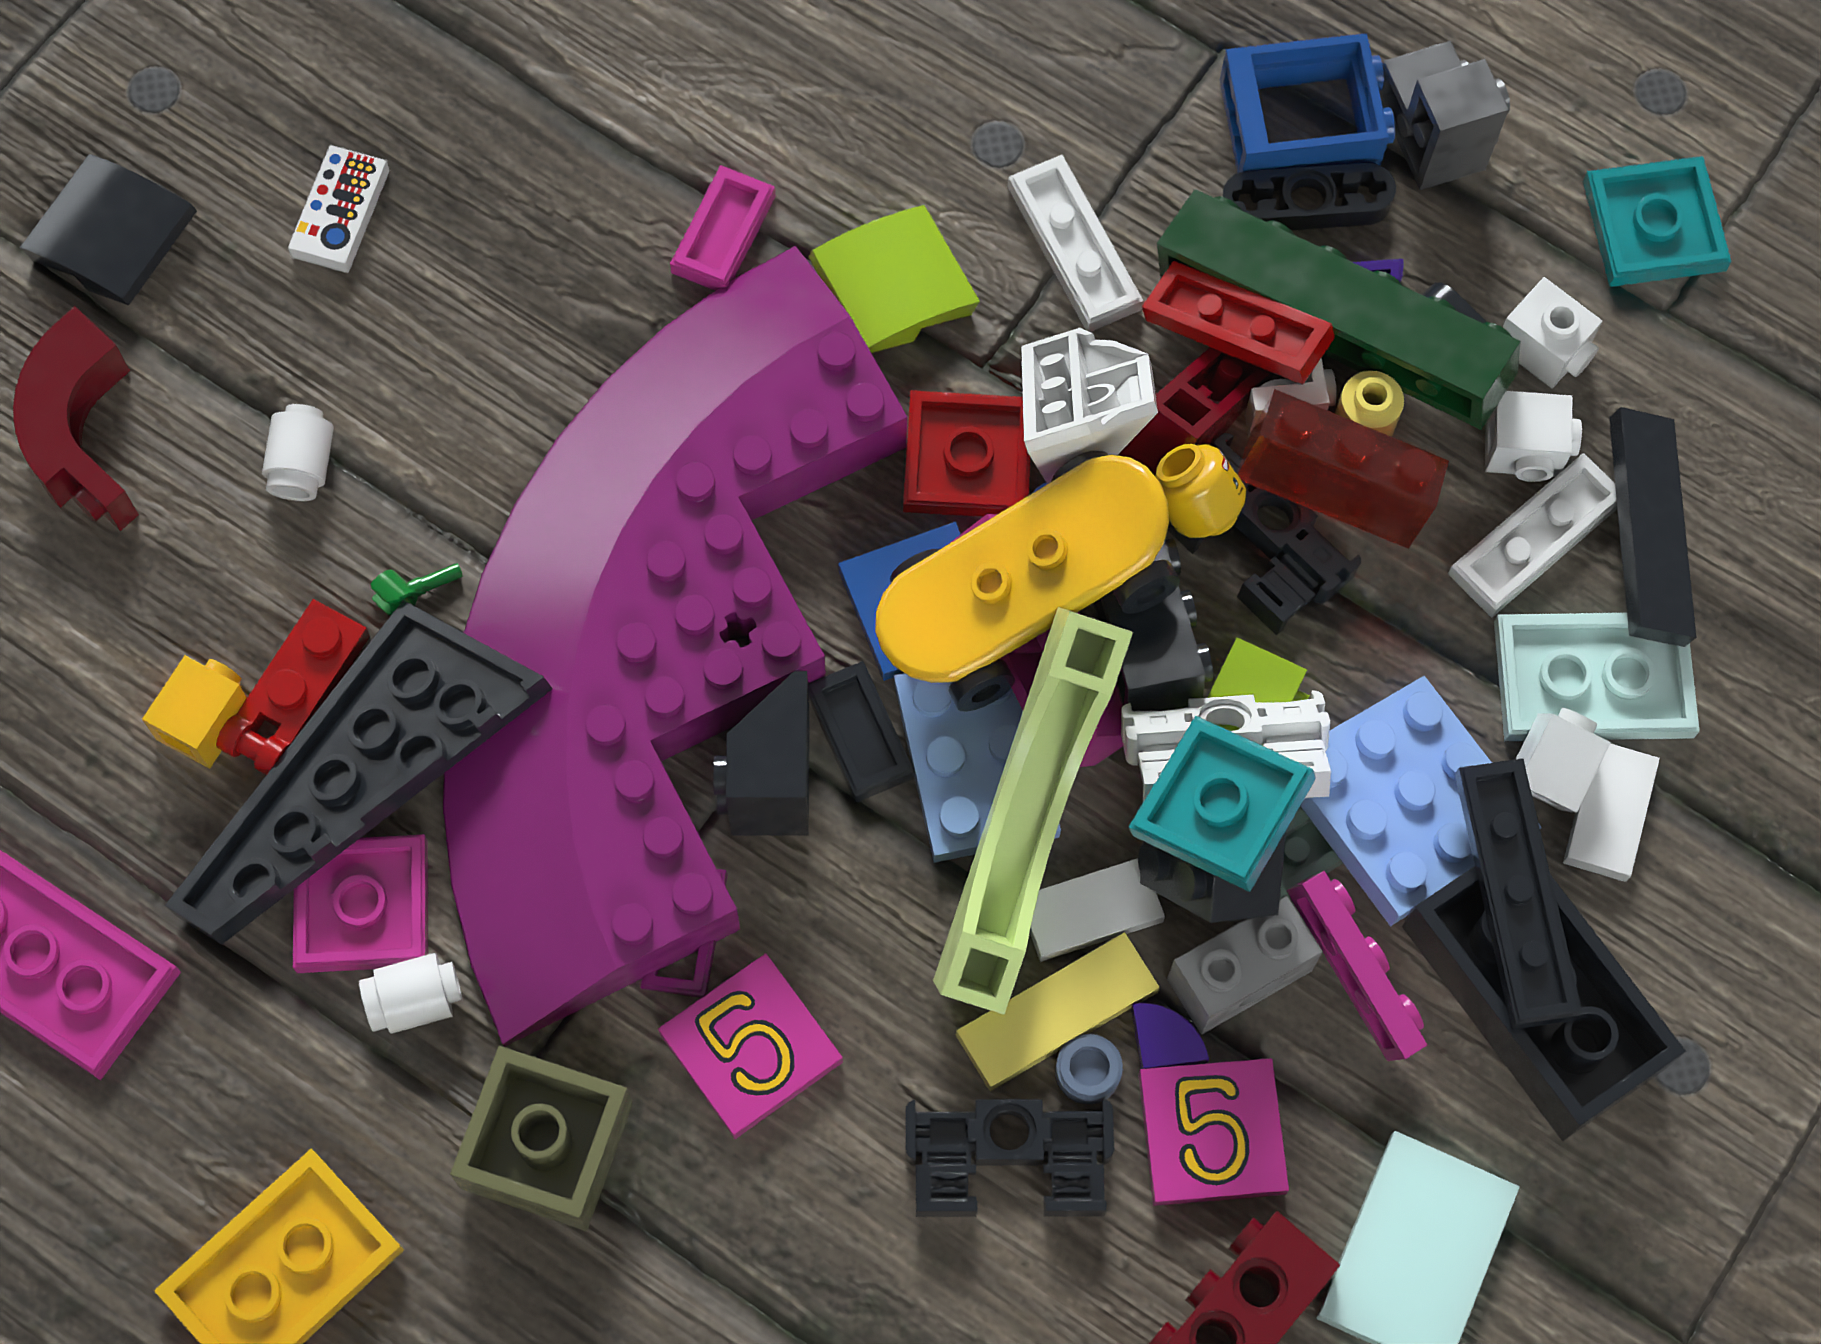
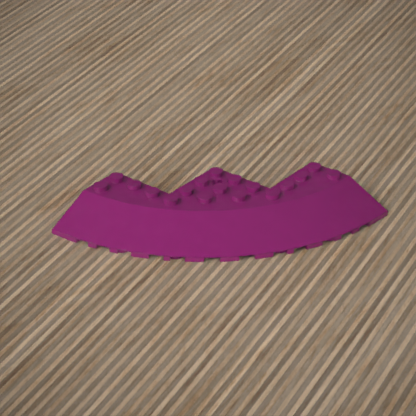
M796 246L734 278L728 283L726 288H718L663 327L606 379L557 437L515 502L481 575L463 633L544 676L552 687L550 692L444 773L443 814L451 887L471 967L504 1047L641 980L642 977L655 969L659 971L697 952L699 946L709 941L715 940L717 942L741 930L738 910L661 762L736 726L794 671H807L808 683L826 676L825 655L752 520L907 448L908 417L851 316ZM735 639H748L750 644L740 648Z

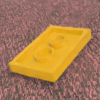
M311 1148L159 1285L154 1292L200 1344H303L400 1255L404 1249Z

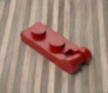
M312 599L237 714L229 718L222 727L217 738L216 747L235 758L241 754L255 761L254 768L267 775L347 673L370 638L367 627ZM264 720L278 727L275 735L268 739L257 734Z

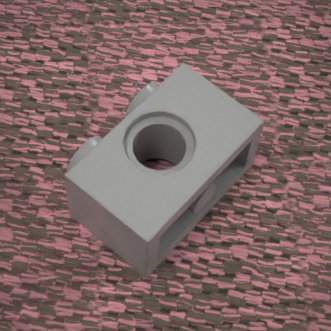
M1288 896L1280 899L1278 915L1245 919L1175 959L1167 981L1202 1035L1310 973L1323 951Z

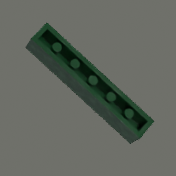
M1194 189L1157 242L1160 276H1163L1172 262L1176 261L1332 323L1335 338L1324 355L1359 372L1378 371L1385 373L1399 384L1403 393L1480 430L1518 374L1521 341L1513 338L1503 327L1491 322L1481 323L1458 312L1449 302L1435 296L1426 297L1402 286L1395 277L1386 272H1372L1349 261L1335 248L1316 246L1295 236L1289 228L1279 222H1265L1242 211L1236 203L1222 196L1212 197Z

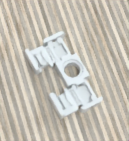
M1318 691L1311 692V699L1286 703H1255L1254 695L1189 699L1188 708L1167 711H1132L1130 703L1122 707L1121 737L1126 761L1130 765L1137 766L1138 758L1143 782V802L1195 715L1216 725L1224 724L1239 727L1240 729L1231 732L1259 745L1263 744L1264 747L1312 768L1316 780L1305 798L1329 797L1331 769L1325 751H1327L1329 746L1330 718L1328 713L1325 712L1324 697Z

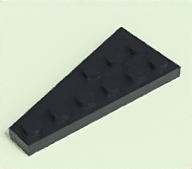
M403 600L165 906L181 920L217 943L224 944L550 692L552 687L544 676Z

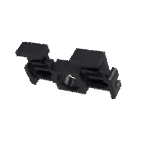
M1224 433L1213 441L1212 446L1218 448L1223 453L1246 488L1245 504L1237 516L1234 525L1270 559L1268 565L1272 568L1262 578H1259L1255 573L1242 584L1237 598L1277 636L1283 631L1287 621L1314 598L1315 594L1312 592L1314 589L1319 588L1314 602L1319 604L1327 602L1354 578L1362 560L1359 554L1351 561L1342 555L1313 527L1318 515L1275 474L1271 475L1267 480L1259 476L1230 448L1234 435ZM1264 506L1280 508L1289 518V527L1283 530L1267 528L1258 518V509ZM1169 521L1167 530L1186 549L1194 554L1200 548L1204 538L1184 536Z
M976 1099L975 1112H916L915 1100H911L905 1109V1157L909 1164L915 1166L916 1156H922V1165H916V1217H977V1197H968V1175H976V1166L1042 1165L1044 1155H1048V1164H1043V1175H1051L1052 1196H1044L1043 1198L1044 1217L1105 1216L1107 1200H1105L1104 1165L1110 1162L1114 1153L1112 1104L1108 1100L1103 1099L1100 1106L1101 1111L1043 1112V1099ZM1004 1115L1017 1116L1023 1120L1028 1130V1139L1025 1144L1015 1150H1004L995 1145L989 1132L994 1120ZM1097 1155H1102V1164H1097ZM971 1156H975V1165H971Z

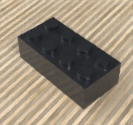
M1474 866L1416 905L1402 928L1563 1142L1663 1072L1681 1057L1686 1050L1552 876V884L1583 1015L1578 1020L1512 1030Z

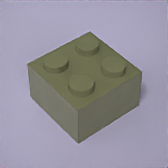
M498 1046L450 1175L462 1190L587 1231L633 1106L628 1089Z

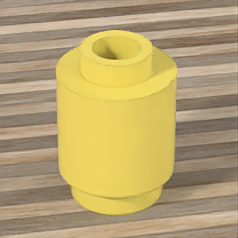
M1378 371L1360 372L1347 381L1333 418L1334 431L1347 448L1356 452H1371L1382 448L1389 442L1404 406V395L1399 384L1389 375Z

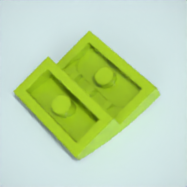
M925 205L890 214L852 229L813 249L809 255V259L817 274L851 316L871 353L914 342L922 328L970 316L980 302Z

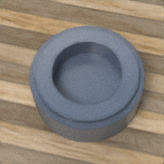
M1094 1034L1079 1035L1067 1042L1060 1050L1055 1066L1056 1081L1062 1092L1071 1100L1082 1104H1096L1102 1102L1103 1099L1109 1098L1117 1089L1123 1072L1122 1058L1117 1048L1106 1038Z

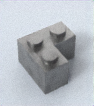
M1451 41L1385 60L1383 64L1384 85L1383 90L1379 91L1383 108L1390 107L1393 112L1395 137L1419 190L1486 170L1495 144L1498 142V136L1505 118L1510 111V99L1506 86L1502 80L1494 79L1486 60L1482 59L1469 64L1465 60L1460 61Z

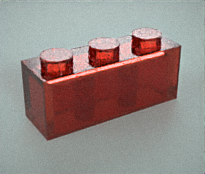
M1274 389L1249 435L1237 475L1241 481L1409 549L1437 507L1449 460Z

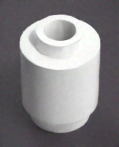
M291 404L286 406L285 412H278L272 415L262 475L267 479L266 491L268 493L288 500L310 501L316 498L317 489L325 484L334 426L323 418V412L320 409L308 405Z
M437 953L374 969V977L359 981L364 1009L373 1032L388 1028L392 1034L453 1017L451 1003L462 1000L461 989L453 962L441 965Z

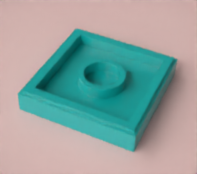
M1703 156L1586 172L1583 185L1609 287L1727 271L1732 261Z
M1195 715L1131 822L1129 829L1134 837L1250 892L1316 780V776L1312 768Z

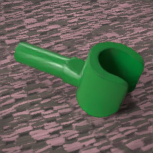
M455 563L423 577L414 578L407 583L395 570H386L379 574L371 583V588L376 593L373 595L372 600L387 615L391 616L403 600L415 606L419 596L426 594L427 591L462 578L463 574L460 566Z

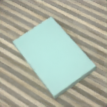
M1627 613L1504 614L1496 617L1494 630L1504 741H1525L1538 713H1553L1558 716L1562 708L1577 712L1596 722L1598 725L1593 734L1605 740L1695 738L1699 733L1690 643L1685 647L1631 637L1628 631Z
M1394 1131L1387 1143L1340 1258L1339 1264L1341 1266L1333 1275L1316 1319L1371 1344H1458L1520 1186Z

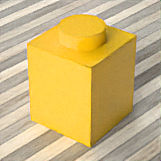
M184 655L142 720L156 740L210 769L222 751L216 747L217 738L222 727L229 718L237 714L247 699L239 685L242 678L232 669L216 660L209 659L204 666Z

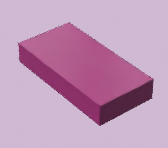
M720 165L670 262L671 273L715 291L718 288H726L728 283L735 278L776 197L775 186Z

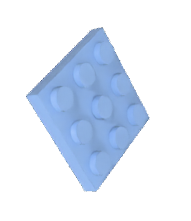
M1425 676L1329 731V746L1327 751H1325L1331 769L1329 797L1305 798L1300 806L1387 923L1392 926L1408 916L1416 905L1475 866L1455 773L1459 767L1492 762Z

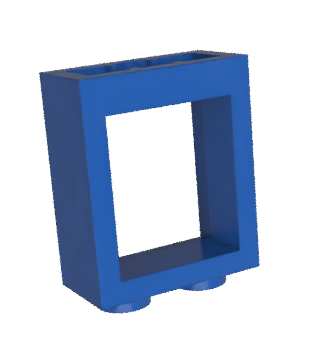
M1367 33L1226 49L1219 81L1237 173L1255 170L1359 163L1381 165L1387 144L1393 143L1395 139V122L1391 108H1383L1379 91L1383 90L1384 85L1383 65L1379 55H1371ZM1339 79L1347 80L1358 133L1268 143L1258 89Z

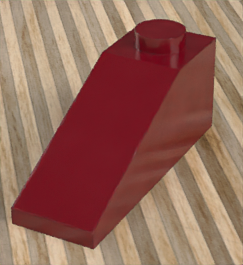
M1210 347L1156 393L1158 413L1125 446L1119 455L1132 458L1145 465L1155 476L1160 460L1174 448L1184 444L1212 446L1213 441L1224 434L1248 405L1251 389L1258 388L1269 382L1275 373Z

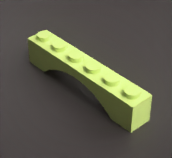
M1060 607L1057 608L933 979L941 995L1005 1015L1026 952L1039 889L1064 807L1089 742L1112 696L1133 632Z

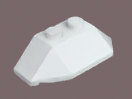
M1081 328L1021 346L1024 443L1028 454L1046 483L1051 482L1053 475L1061 466L1083 453L1105 451L1108 455H1118L1158 413L1152 364L1149 355L1145 352L1116 341L1095 340L1092 332Z

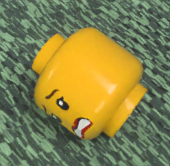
M1184 444L1168 452L1157 466L1155 477L1161 483L1168 501L1169 521L1180 534L1189 538H1205L1220 535L1234 525L1237 516L1245 504L1246 488L1218 448L1205 444Z

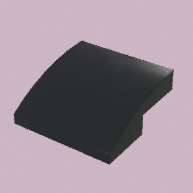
M89 154L20 248L33 262L74 276L87 291L129 306L197 210L191 203L159 184L120 165Z

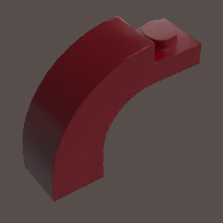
M74 306L44 333L33 347L23 365L15 388L13 402L15 433L27 463L50 498L59 508L64 506L70 499H73L93 521L97 522L104 515L121 532L139 514L125 490L83 451L82 433L86 418L92 407L106 392L130 372V369L117 345Z

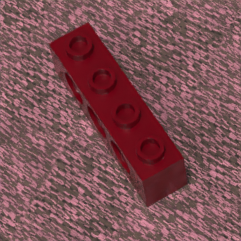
M1278 1211L1274 1213L1264 1226L1253 1218L1228 1248L1238 1257L1222 1277L1210 1269L1185 1300L1195 1309L1179 1329H1176L1167 1321L1149 1344H1196V1332L1204 1326L1219 1327L1228 1335L1231 1344H1277L1341 1264ZM1248 1274H1257L1267 1279L1273 1289L1274 1297L1272 1304L1266 1307H1255L1247 1303L1240 1293V1278Z

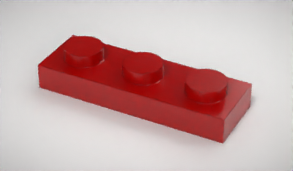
M1176 261L1172 262L1142 305L1146 321L1302 385L1335 338L1332 323Z

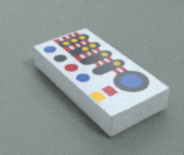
M332 145L329 146L288 246L292 258L349 273L389 173L386 160Z

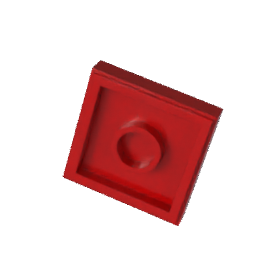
M910 390L903 512L984 517L987 514H999L1029 496L1030 455L1024 443L1023 397Z

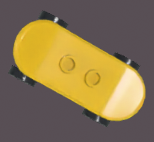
M1089 451L1076 456L1056 471L1049 484L942 549L926 550L902 562L892 572L890 576L891 584L884 591L876 610L875 632L881 650L893 666L911 678L930 683L952 682L948 692L959 711H973L995 702L1005 695L1015 683V678L1007 663L999 658L1049 630L1058 607L1077 613L1113 591V595L1122 611L1132 614L1159 604L1177 589L1180 578L1170 561H1154L1164 544L1169 525L1168 501L1161 483L1148 467L1129 457L1108 455L1105 451Z

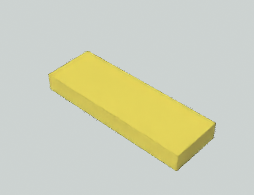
M1124 932L1011 998L1005 1015L989 1011L956 1030V1037L989 1091H992L1060 1051L1067 1042L1075 1037L1094 1031L1131 1009L1132 1004L1141 1003L1155 995L1160 987Z

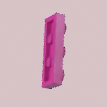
M1325 871L1304 879L1286 890L1387 1062L1406 1059L1428 1046L1420 1033V1030L1424 1028V1023L1419 1011L1406 995L1401 994L1398 996L1385 973L1390 969L1388 960L1377 942L1369 936L1364 938L1351 915L1355 913V906L1345 887L1336 879L1330 881Z

